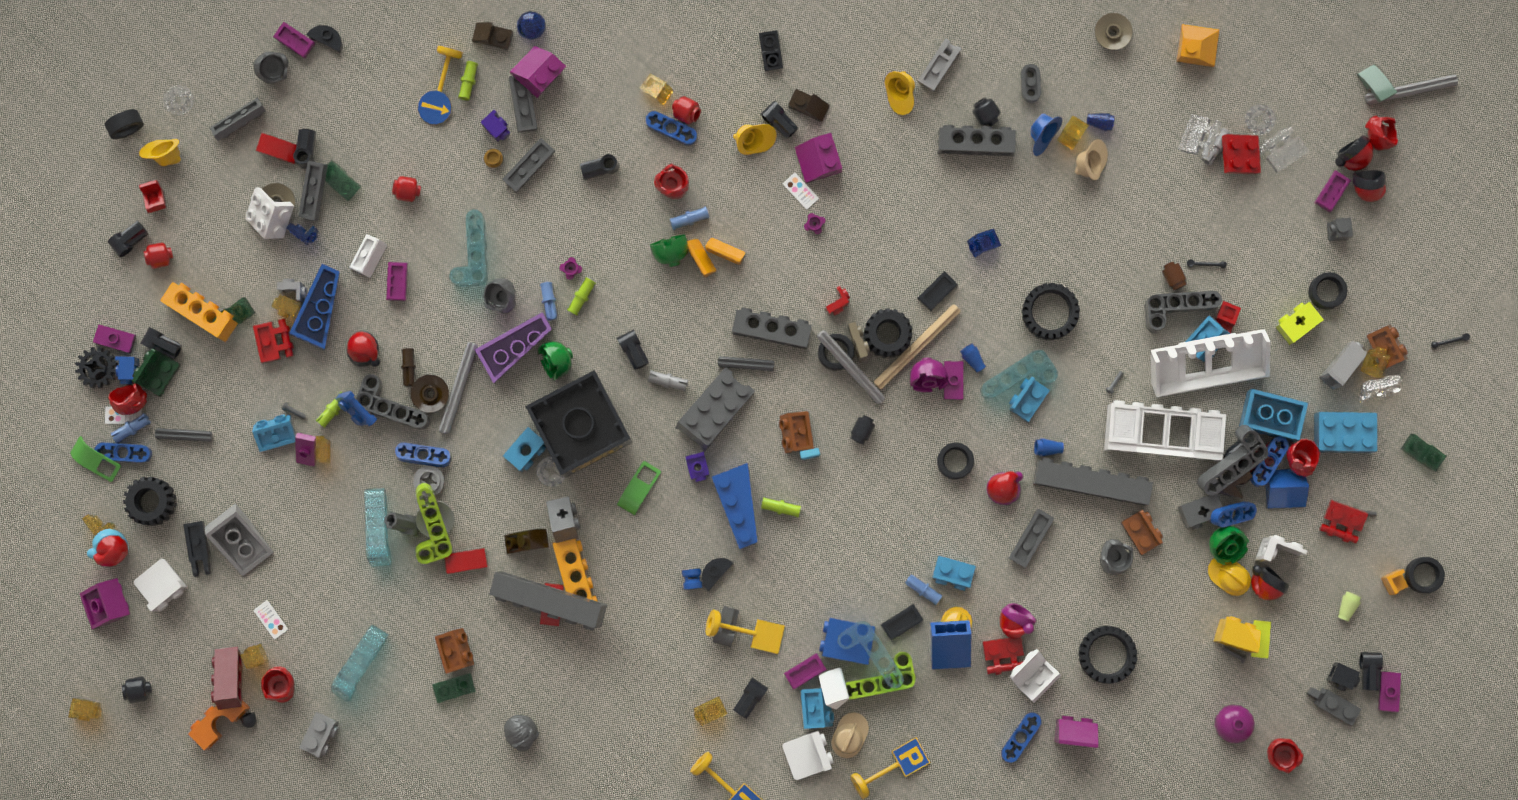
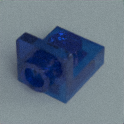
M290 223L286 227L291 234L306 246L309 243L312 244L318 237L317 233L319 231L314 226L306 234L307 230L299 224L295 226Z
M994 228L976 234L967 240L969 250L974 257H978L982 253L1001 246Z

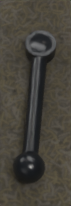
M1192 259L1187 261L1188 267H1193L1194 265L1227 267L1225 261L1220 263L1194 262Z
M1464 333L1457 338L1441 342L1434 341L1431 343V347L1436 349L1438 346L1452 342L1467 341L1470 339V335Z

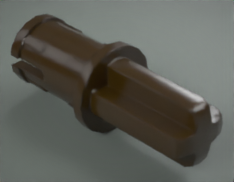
M404 348L402 349L401 369H403V385L405 387H412L414 384V369L416 368L414 365V349Z

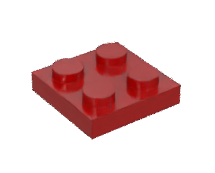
M1225 134L1222 136L1224 173H1261L1259 137L1257 135Z

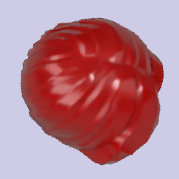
M1376 115L1371 117L1365 124V128L1368 129V138L1375 150H1388L1397 145L1395 118L1378 117Z
M671 163L655 176L654 185L667 198L673 200L681 199L689 190V177L681 167Z
M138 384L127 385L111 391L108 399L115 412L120 415H131L137 413L147 403V393Z
M1301 439L1288 448L1286 456L1290 469L1295 474L1303 477L1313 474L1320 458L1319 449L1314 441Z
M273 667L263 676L261 690L266 700L285 703L294 696V678L285 667Z
M1274 739L1267 748L1270 765L1288 774L1300 766L1304 759L1302 751L1291 739Z

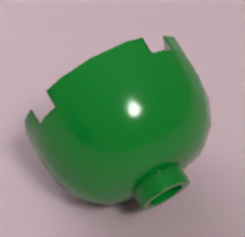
M685 234L672 236L669 239H661L650 244V250L657 262L674 267L680 265V260L684 259L688 254V240Z
M555 341L544 343L538 347V355L542 354L543 360H540L550 379L554 377L553 381H556L570 371L572 366L571 359L573 358L570 348H566L563 344Z
M1220 527L1210 537L1209 550L1218 563L1226 565V563L1231 562L1233 564L1242 559L1247 553L1249 539L1237 527Z

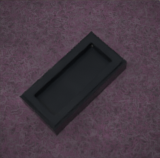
M944 271L917 299L929 311H932L958 284Z
M912 604L880 625L892 641L922 622L923 618L915 605Z

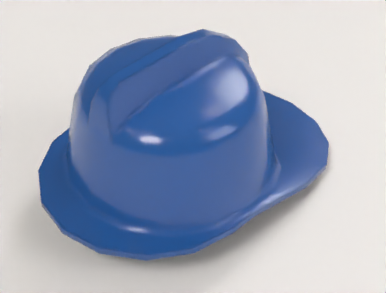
M1041 114L1033 123L1030 132L1031 137L1035 141L1033 147V154L1035 156H1039L1045 151L1052 138L1059 131L1062 125L1061 117L1052 118L1046 114Z

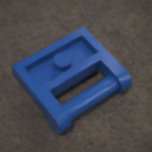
M351 391L340 393L335 398L338 406L352 416L351 420L356 425H367L369 427L376 422L377 418L374 415H370L354 398L355 395Z

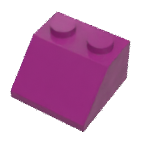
M534 46L509 73L538 98L563 72L566 65L553 53Z
M832 133L814 137L794 147L805 183L842 173V165Z
M118 578L97 583L80 593L92 630L130 615L129 605L125 601L123 589Z
M1063 715L1062 719H1056L1054 742L1098 748V724L1093 723V719L1081 718V721H1073L1074 717Z

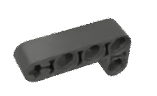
M1217 291L1154 294L1145 301L1144 305L1146 327L1150 332H1159L1166 325V313L1214 310L1221 304L1222 297ZM1190 297L1196 299V306H1191L1189 304L1188 299ZM1210 297L1216 301L1213 304L1210 301L1203 303V300H1208ZM1171 298L1177 300V307L1170 305L1169 300ZM1151 300H1156L1159 303L1157 309L1151 307ZM1152 319H1158L1160 327H1154Z
M368 374L364 377L356 400L362 405V399L369 397L370 404L363 406L368 412L420 430L426 429L429 426L430 419L424 412L379 397L383 383L378 376ZM371 379L377 380V385L374 388H369L368 382ZM383 403H387L388 410L384 413H381L379 409L380 405ZM401 409L406 410V416L403 419H399L397 416ZM412 416L416 418H420L422 416L424 422L419 423L418 425V422L411 418Z
M1241 425L1235 431V436L1241 447L1198 478V486L1207 495L1214 496L1267 458V447L1258 433L1248 425Z

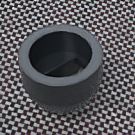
M255 712L240 717L244 727L252 728L256 724Z

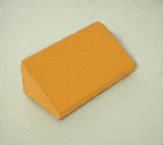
M710 238L705 246L706 251L737 265H741L745 256L744 251L714 238Z
M693 239L687 241L688 251L703 277L706 278L716 272V268L700 240Z

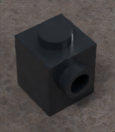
M1334 662L1327 681L1334 683L1336 689L1346 692V689L1353 690V688L1358 686L1360 672L1341 663Z

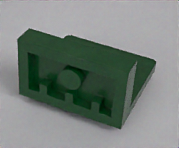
M152 348L151 351H147L144 355V362L141 367L136 368L134 371L132 382L143 386L161 397L181 364Z

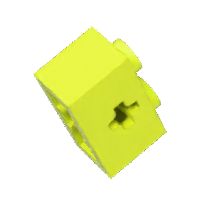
M1301 302L1293 309L1295 312L1291 316L1286 314L1278 320L1280 324L1276 326V329L1289 345L1296 342L1324 320L1310 302L1305 305ZM1300 319L1302 322L1296 325L1295 322Z

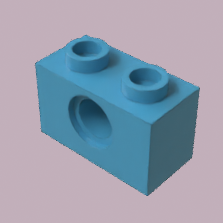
M527 427L505 452L503 457L521 472L524 469L528 471L534 464L532 460L536 455L541 456L546 447L542 438ZM524 446L531 447V453L528 456L522 455L521 450Z

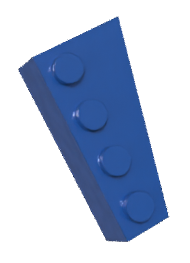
M321 264L289 335L325 350L339 271Z
M748 463L712 476L739 549L741 550L758 543Z

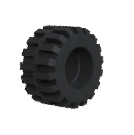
M890 308L880 309L877 313H873L866 322L864 329V338L868 343L870 351H873L876 356H882V358H894L897 355H901L908 348L913 335L912 325H910V320L905 317V314L899 313L897 309L890 310ZM891 323L898 328L899 338L895 343L885 344L878 339L877 329L881 324Z
M141 477L140 480H134V484L127 487L129 491L124 492L123 495L126 496L123 504L126 505L124 510L129 513L128 517L136 523L148 526L161 525L164 520L168 521L170 519L169 515H173L175 512L173 507L177 505L174 502V499H177L176 495L173 494L174 489L169 487L167 482L154 477ZM154 490L158 494L159 504L154 511L147 513L142 509L141 499L147 491Z

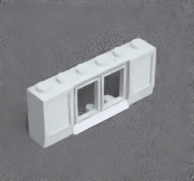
M1265 329L1179 343L1176 346L1151 350V385L1156 397L1270 377V340ZM1226 347L1227 351L1231 352V366L1212 370V355L1215 354V349ZM1205 351V371L1186 374L1185 354H1188L1189 358L1194 359L1196 358V352Z
M1115 400L1107 407L1104 451L1117 450L1124 453L1137 452L1139 454L1177 456V458L1188 457L1196 458L1197 460L1208 459L1219 462L1223 459L1226 414H1220L1218 410H1208V413L1201 412V409L1190 408L1189 411H1184L1182 407L1178 406L1164 409L1163 405L1158 404L1144 407V403L1138 402L1126 405L1125 401ZM1144 413L1164 415L1162 445L1142 443ZM1171 416L1191 417L1189 448L1169 446Z

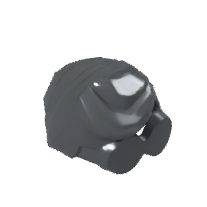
M264 52L253 62L255 75L265 83H278L287 77L288 60L283 53Z
M497 278L486 285L483 294L485 308L501 313L512 311L516 305V291L511 281L506 278Z
M1117 539L1106 541L1100 555V564L1103 571L1116 576L1127 572L1133 563V548L1121 543Z
M514 715L504 725L506 741L518 751L530 749L533 742L539 736L536 724L526 715Z

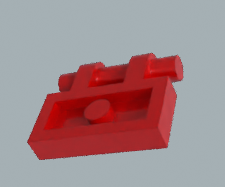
M286 319L278 320V328H274L273 322L253 326L262 364L280 360L281 351H285L286 358L294 356L292 350L294 346L293 342L290 341V328L286 324ZM281 334L283 344L278 345L276 335Z
M1331 499L1324 514V518L1330 520L1329 525L1322 523L1319 530L1325 532L1330 537L1336 536L1344 542L1349 543L1350 541L1356 544L1359 537L1353 535L1352 532L1354 529L1362 531L1368 513ZM1337 523L1347 526L1345 532L1336 529Z
M1003 638L982 642L985 661L993 660L994 665L986 667L987 674L995 673V675H1000L1002 672L1012 671L1016 666L1024 662H1017L1016 657L1024 655L1021 638ZM1010 657L1011 663L1000 665L999 659Z

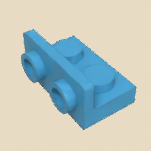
M1208 316L1186 342L1231 333L1225 330L1211 316ZM1205 351L1196 352V357L1204 362Z
M1031 377L1029 380L1025 378L1019 387L1022 391L1019 395L1015 394L1009 402L1012 405L1009 410L1026 422L1030 421L1050 391L1037 382L1034 377Z
M282 414L276 416L273 420L256 422L252 432L259 452L295 442L296 434L291 423V415L285 416Z
M938 556L932 578L936 579L935 583L947 586L948 582L955 584L954 588L965 591L966 588H971L976 566Z
M822 688L801 690L804 729L833 726L834 713L832 708L825 704Z

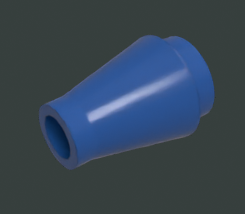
M973 343L960 351L961 357L976 373L986 367L977 346H974Z
M1044 438L1035 440V455L1044 457L1063 454V442Z

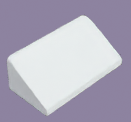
M366 234L349 268L370 278L387 244Z
M836 668L819 675L825 704L833 709H838L849 699L842 669Z

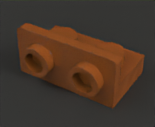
M1391 324L1366 335L1383 370L1407 359L1408 351L1404 344H1400L1398 337H1400L1396 327H1392Z
M794 412L781 415L779 427L782 430V446L785 453L814 449L809 412Z
M1140 510L1120 522L1140 555L1163 543L1161 540L1163 535L1158 528L1155 529L1151 523L1153 522L1152 517L1148 512H1144V510Z
M463 628L435 636L446 674L474 665L473 654L470 651L468 638Z

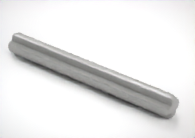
M1450 75L1396 87L1397 93L1387 100L1455 86L1458 84V78L1456 75ZM1373 93L1365 95L1366 104L1378 103Z
M821 331L817 335L821 343L875 403H882L885 399L884 395L826 331Z
M468 342L439 428V431L442 433H450L474 360L475 349L478 347L475 343Z

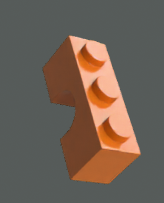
M243 700L242 707L218 710L217 706H211L204 713L205 717L201 721L197 720L190 727L192 730L188 735L204 751L209 750L222 737L216 729L217 719L225 716L231 722H237L250 707Z

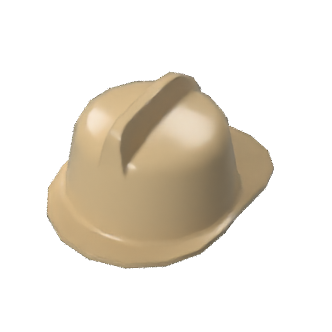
M1094 140L1086 151L1077 156V167L1075 169L1077 175L1090 177L1092 180L1099 178L1108 159L1107 147L1102 140Z
M852 712L841 718L831 741L832 749L837 755L843 758H851L859 753L869 730L865 717L859 713Z

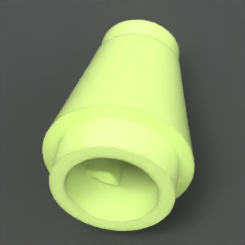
M1346 591V594L1342 597L1338 617L1349 622L1361 604V597Z

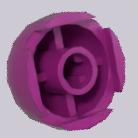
M929 357L917 362L910 372V386H913V390L918 392H933L932 388L937 387L941 390L949 383L945 366L941 362Z
M1231 704L1219 711L1215 717L1214 726L1217 734L1228 743L1238 744L1245 742L1251 737L1255 721L1248 709L1241 705Z

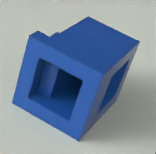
M115 356V360L119 362V365L116 366V376L120 380V384L132 385V379L134 378L132 375L136 368L139 367L140 359L136 357Z

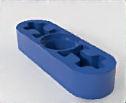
M656 111L647 114L646 124L648 128L687 146H691L697 141V133L693 128ZM656 116L657 120L661 123H663V120H666L663 124V129H660L661 125L658 123H654V125H651V120L649 119H654V117ZM668 124H675L677 126L675 133H668L666 131ZM680 128H683L682 132L685 134L691 132L693 139L686 141L685 136L680 134V137H677L680 133Z
M1276 437L1268 444V456L1273 458L1274 465L1268 467L1264 460L1255 466L1252 471L1253 477L1250 478L1254 486L1261 487L1269 482L1289 448V443L1284 437ZM1281 442L1282 448L1277 450L1276 453H1272L1277 448L1275 443ZM1265 470L1266 472H1264L1261 477L1263 480L1258 482V477L1256 475L1262 473V471Z
M99 443L94 449L99 453L100 450L104 449V446L107 450H113V454L106 453L104 455L113 461L146 463L152 457L151 449L144 445ZM122 447L128 450V455L125 458H120L118 455V451ZM142 449L144 452H147L143 459H141V456L133 455V451L141 452Z
M400 443L395 448L396 457L401 462L440 468L447 467L451 462L450 453L444 448L411 443ZM407 449L408 453L402 456L400 451ZM413 449H415L414 458H412V454H410L413 453ZM420 451H427L429 455L426 459L421 460L418 458V453ZM444 454L445 458L447 459H443V461L440 462L439 458L437 457H441V455Z
M1243 501L1217 508L1211 514V523L1215 526L1227 527L1252 520L1257 512L1256 505ZM1235 510V516H1234V518L1232 519V514H1233V511Z
M1031 712L1023 717L1001 750L1003 760L1012 763L1019 758L1041 725V718L1038 714ZM1035 716L1037 724L1030 726L1029 730H1032V732L1029 734L1027 730L1021 727L1022 725L1027 727L1029 724L1028 717L1033 718ZM1018 732L1026 734L1027 738L1024 743L1016 741V734ZM1011 741H1013L1016 745L1021 746L1020 750L1015 748V750L1013 751V753L1015 754L1014 758H1006L1007 753H1005V751L1007 749L1011 750L1013 747V745L1010 744Z

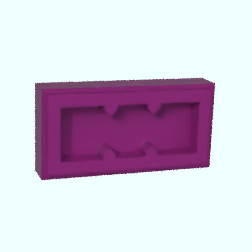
M284 21L273 35L274 39L304 59L315 45L314 41Z
M1335 170L1314 203L1329 213L1332 212L1351 180Z
M388 262L387 301H406L408 263Z
M98 324L93 343L131 354L136 335Z
M944 361L949 382L944 388V400H963V361Z
M297 433L295 437L296 463L315 467L316 437Z
M816 653L786 671L784 675L794 690L827 669Z
M1380 671L1378 710L1399 712L1401 673Z

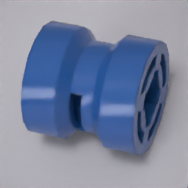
M701 569L682 570V576L685 580L683 583L684 590L703 588L700 581Z

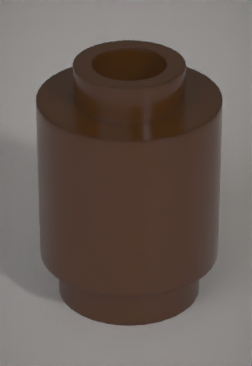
M1173 261L1163 266L1164 270L1162 273L1169 288L1172 287L1173 291L1187 285L1185 281L1187 278L1179 263L1175 264Z

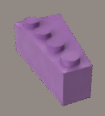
M542 312L475 349L492 382L498 381L541 341L552 328Z

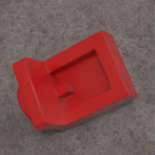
M157 180L139 185L148 214L166 208L164 191Z
M838 286L836 292L840 299L825 307L829 316L832 314L836 316L844 311L843 308L849 305L848 299H850V296L845 288L841 289Z

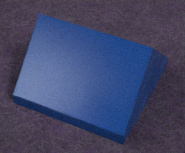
M1291 469L1275 470L1269 482L1265 484L1267 509L1306 507L1309 491L1307 478L1295 474Z

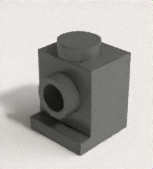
M1351 217L1336 218L1332 222H1327L1329 242L1348 240L1353 237Z

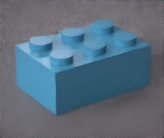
M1250 389L1246 394L1239 426L1248 425L1257 433L1272 437H1284L1287 441L1296 442L1300 440L1308 403Z
M1315 413L1314 443L1318 447L1319 452H1377V413Z

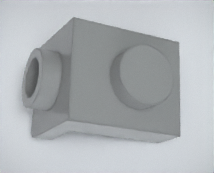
M283 279V282H277L278 291L296 292V301L304 303V298L307 296V289L304 287V284L294 282V279Z

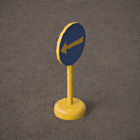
M439 45L437 52L445 55L446 59L438 90L425 93L418 103V111L421 118L425 122L435 125L444 123L452 111L450 99L446 94L442 93L451 57L461 59L463 56L461 51Z

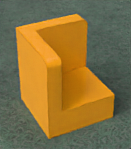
M1398 569L1381 578L1389 595H1396L1399 591L1408 587L1402 575L1405 573L1404 569Z

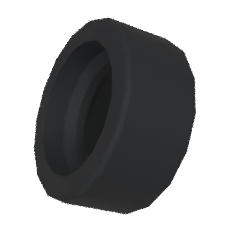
M130 109L110 117L104 125L111 139H121L139 131L144 123L138 111Z
M1332 272L1322 273L1314 278L1308 290L1312 303L1318 308L1325 310L1333 309L1342 304L1348 292L1344 279ZM1331 280L1337 284L1339 294L1336 300L1325 302L1319 298L1317 287L1320 282Z
M830 334L834 341L842 342L846 346L847 355L852 360L854 357L852 341L842 334ZM820 343L818 357L821 364L832 371L845 369L840 363H832L826 358V347Z
M954 442L947 444L938 454V469L949 479L957 480L964 478L971 472L974 466L973 453L968 446L962 443ZM951 450H960L966 456L967 464L960 472H951L945 466L944 458Z
M1431 557L1413 559L1405 570L1407 585L1418 593L1437 591L1445 579V571L1442 565ZM1428 564L1434 568L1436 579L1430 586L1424 587L1416 583L1414 570L1418 565Z

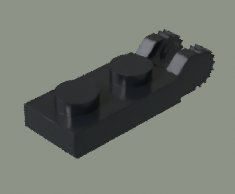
M204 521L183 524L189 562H191L193 576H199L200 571L197 561L203 560L206 575L211 574Z

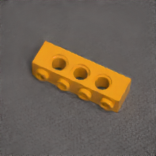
M172 282L160 301L226 342L238 324L232 320L234 316L225 310L221 313L218 311L219 306L211 301L207 304L203 301L205 297L197 292L194 294L190 293L191 288L183 283L177 285Z
M575 538L552 543L565 591L577 595L578 591L584 590L587 593L588 599L598 602L597 597L592 596L591 589L594 588L591 577L587 578L585 571L588 570L586 558L582 559L580 552L583 551L581 540L577 541ZM569 553L576 555V561L573 564H569L566 561ZM576 571L582 575L581 580L577 583L573 582L571 578L572 574Z

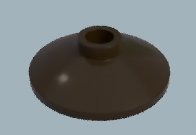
M436 375L421 376L414 382L411 388L413 404L416 408L426 413L441 410L449 398V389L446 382ZM429 391L434 392L432 398H429L427 395Z

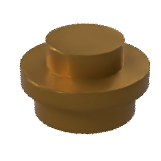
M490 149L484 155V162L490 168H497L503 162V155L497 149Z

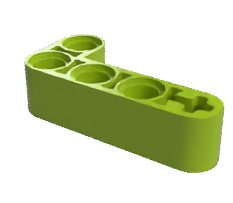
M421 483L416 487L415 492L430 540L419 543L416 546L415 552L418 562L428 564L448 557L452 552V545L433 489L429 484ZM423 491L427 493L429 500L427 502H425V498L422 494ZM429 508L436 510L433 515L426 514ZM440 526L442 530L435 533L432 531V528ZM440 544L448 545L445 550L438 549ZM422 550L429 551L427 556H421L419 553Z
M898 652L894 656L895 673L846 682V688L847 685H850L851 688H856V683H860L859 689L862 693L858 695V691H854L848 700L911 688L915 684V673L911 656L906 652ZM900 655H905L908 659L905 666H900L897 662ZM904 674H909L912 678L909 685H903L901 682V677ZM884 678L892 680L891 688L885 689L882 686ZM867 681L872 682L874 686L873 690L869 693L863 690V684Z

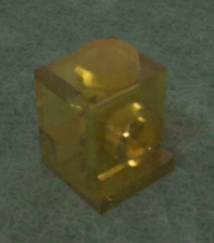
M279 294V297L274 299L272 308L278 311V315L287 319L290 316L289 319L295 322L303 304Z
M1380 347L1369 349L1360 371L1375 378L1384 377V372L1390 359V355L1386 354L1387 350ZM1377 358L1381 359L1379 364L1376 362Z
M261 643L246 648L243 651L244 654L240 655L246 669H253L269 661Z
M72 698L68 718L78 717L79 720L90 721V718L99 719L102 710L100 703L81 698Z

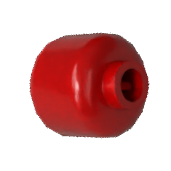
M686 96L680 97L672 104L675 119L690 124L696 122L700 117L701 109L699 103Z
M400 176L397 180H394L392 195H395L397 200L413 202L416 196H420L421 186L417 185L415 178Z
M163 242L148 245L146 251H143L146 265H150L152 269L169 266L170 259L173 258L171 247L167 248Z

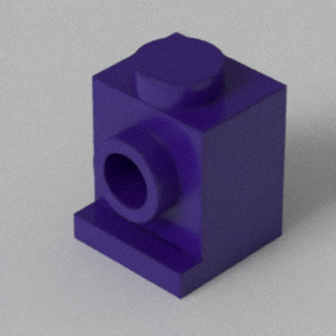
M494 109L481 121V124L499 142L500 140H505L510 135V132L506 127L508 126L506 121L501 116L497 118L499 115Z
M704 452L685 456L691 480L695 479V482L707 480L706 476H710ZM696 464L701 465L702 468L700 471H696L694 469V466Z

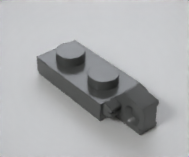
M1310 687L1307 695L1316 699L1314 704L1350 726H1353L1361 711V708L1327 689L1322 688L1321 691Z

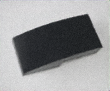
M773 30L759 33L764 70L769 71L783 68L778 31Z

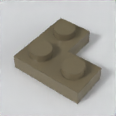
M856 322L848 324V329L858 361H866L870 349L867 341L863 342L861 338L863 337L861 326H857Z

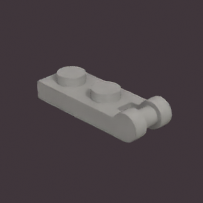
M948 39L943 41L918 79L919 84L934 92L962 49L959 46L955 47ZM947 50L951 52V55H946L944 51Z

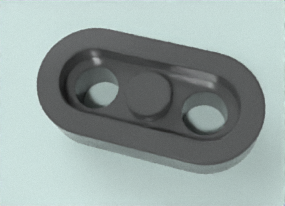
M1034 64L1025 65L1021 71V93L1023 99L1029 103L1036 102L1041 95L1040 70ZM1028 72H1031L1033 74L1032 78H1029L1027 76ZM1028 91H1033L1034 96H1029Z

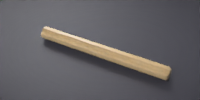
M954 304L947 309L874 381L876 387L880 390L883 389L960 314V309Z

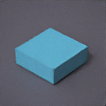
M819 448L800 452L801 460L820 456Z

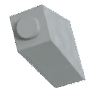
M1352 341L1348 343L1319 378L1333 390L1343 386L1368 354L1364 351L1365 347L1359 342Z

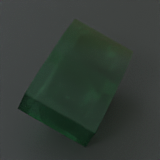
M331 160L327 164L325 181L349 202L361 188V185L348 176L343 168Z
M246 297L241 298L229 308L221 311L222 313L225 310L234 316L232 320L238 323L237 326L255 314Z
M1414 433L1409 435L1401 447V450L1434 472L1438 470L1447 457L1436 447L1427 444Z
M471 673L432 684L437 703L476 692Z

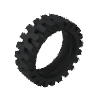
M1045 283L1037 286L1027 295L1023 303L1022 318L1026 328L1036 337L1043 340H1056L1063 338L1074 329L1079 319L1080 306L1075 298V294L1069 288L1064 287L1062 284ZM1054 293L1060 295L1069 306L1067 322L1056 330L1042 328L1033 318L1032 308L1034 302L1044 294Z
M1102 626L1090 631L1083 638L1079 647L1078 656L1083 671L1090 678L1100 683L1112 684L1126 679L1134 670L1137 662L1138 653L1135 642H1133L1132 637L1127 632L1117 627ZM1107 635L1119 639L1125 646L1127 653L1126 662L1123 667L1112 674H1104L1096 670L1089 658L1090 647L1093 642Z

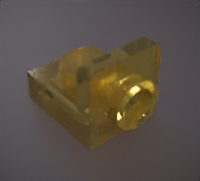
M651 73L640 86L642 92L656 99L661 105H664L673 93V89L667 82Z
M1072 116L1057 141L1073 150L1089 125Z
M315 436L316 445H319V448L316 449L317 459L322 464H330V440L325 439V436Z
M87 514L82 518L94 536L100 531L116 527L111 522L102 527L103 522L97 515Z
M720 696L693 708L695 719L701 726L728 714Z

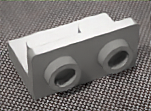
M316 712L299 748L315 755L317 758H321L322 755L325 756L330 748L328 744L330 738H334L339 727L336 726L338 721Z

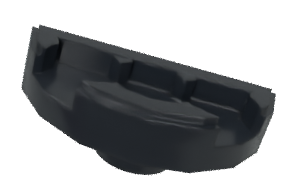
M318 25L310 29L306 34L309 38L338 53L341 52V37L334 28L327 25Z
M717 558L706 564L702 573V581L707 591L715 585L734 562L726 558Z

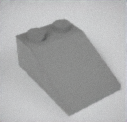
M236 503L205 526V535L242 576L273 553L250 519Z

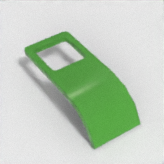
M82 436L78 438L70 452L72 458L77 463L110 482L113 481L121 467L120 464L89 447L83 441ZM102 459L116 466L110 477L97 471Z
M643 461L617 505L636 515L661 471ZM643 466L657 473L650 485L637 478Z

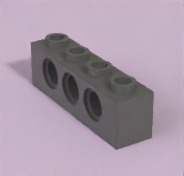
M943 125L938 131V154L1014 156L1016 130H1011L1010 127L992 129L991 126H982L981 129H974L970 125L962 126V128H954V125ZM959 135L962 137L963 142L955 143L953 137ZM978 136L982 142L975 144L972 141V137ZM998 137L1001 143L995 145L991 142V138Z
M742 307L741 310H736L732 334L807 350L812 325L808 324L809 322L806 320L797 319V322L790 321V317L779 315L776 318L771 317V313L760 311V314L752 313V309ZM756 319L759 322V326L757 328H750L748 322ZM768 324H776L778 326L777 331L769 332L767 330ZM788 327L796 329L797 332L794 336L786 334L785 331Z

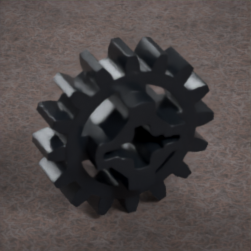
M91 347V352L84 350L85 356L79 355L78 358L81 361L75 363V365L79 366L75 373L81 374L78 380H84L83 385L88 386L90 384V388L95 389L96 384L100 389L103 388V383L109 386L108 380H115V377L112 376L113 373H116L114 367L118 365L117 362H113L115 356L110 355L109 350L103 352L101 347H98L97 351L94 347ZM105 359L108 362V366L104 363ZM91 366H92V367H94V366H100V367L103 368V369H96V370H94L93 368H90V367H91ZM85 369L88 371L89 376L86 375Z

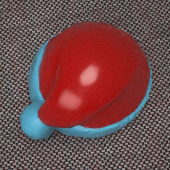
M105 529L94 537L92 548L87 551V556L94 559L102 567H113L127 557L129 544L124 535L119 531Z

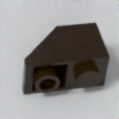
M546 528L504 535L507 554L549 548Z

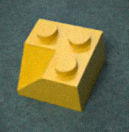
M1226 616V619L1219 620L1213 641L1249 653H1258L1261 631L1256 629V625L1247 622L1243 624L1239 618Z

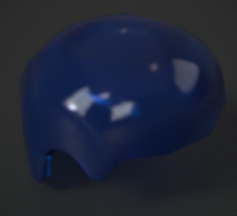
M527 11L521 14L516 22L518 34L526 39H537L545 32V19L535 11Z

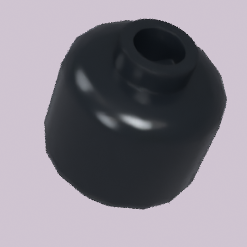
M984 97L973 105L972 113L980 125L988 124L992 126L999 121L997 117L1001 111L993 99H986Z
M143 676L126 679L124 685H122L123 698L131 704L146 701L149 693H152L150 681L146 682Z

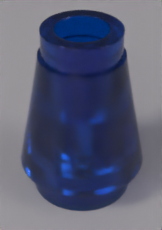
M1088 113L1086 124L1106 132L1108 130L1112 131L1115 116L1111 115V113Z

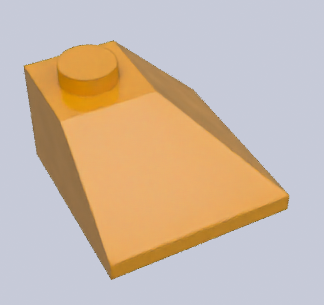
M1182 24L1177 62L1214 67L1219 29Z

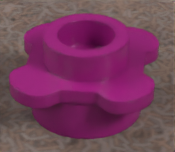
M814 213L808 214V221L804 224V229L806 231H813L817 235L822 232V225L825 224V218L819 217Z
M573 257L568 258V261L559 267L560 271L566 274L568 280H572L577 273L582 272V267L576 263V259Z

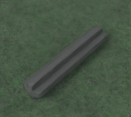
M720 356L718 358V366L773 371L774 361Z
M157 428L155 430V438L211 442L213 433L211 431Z

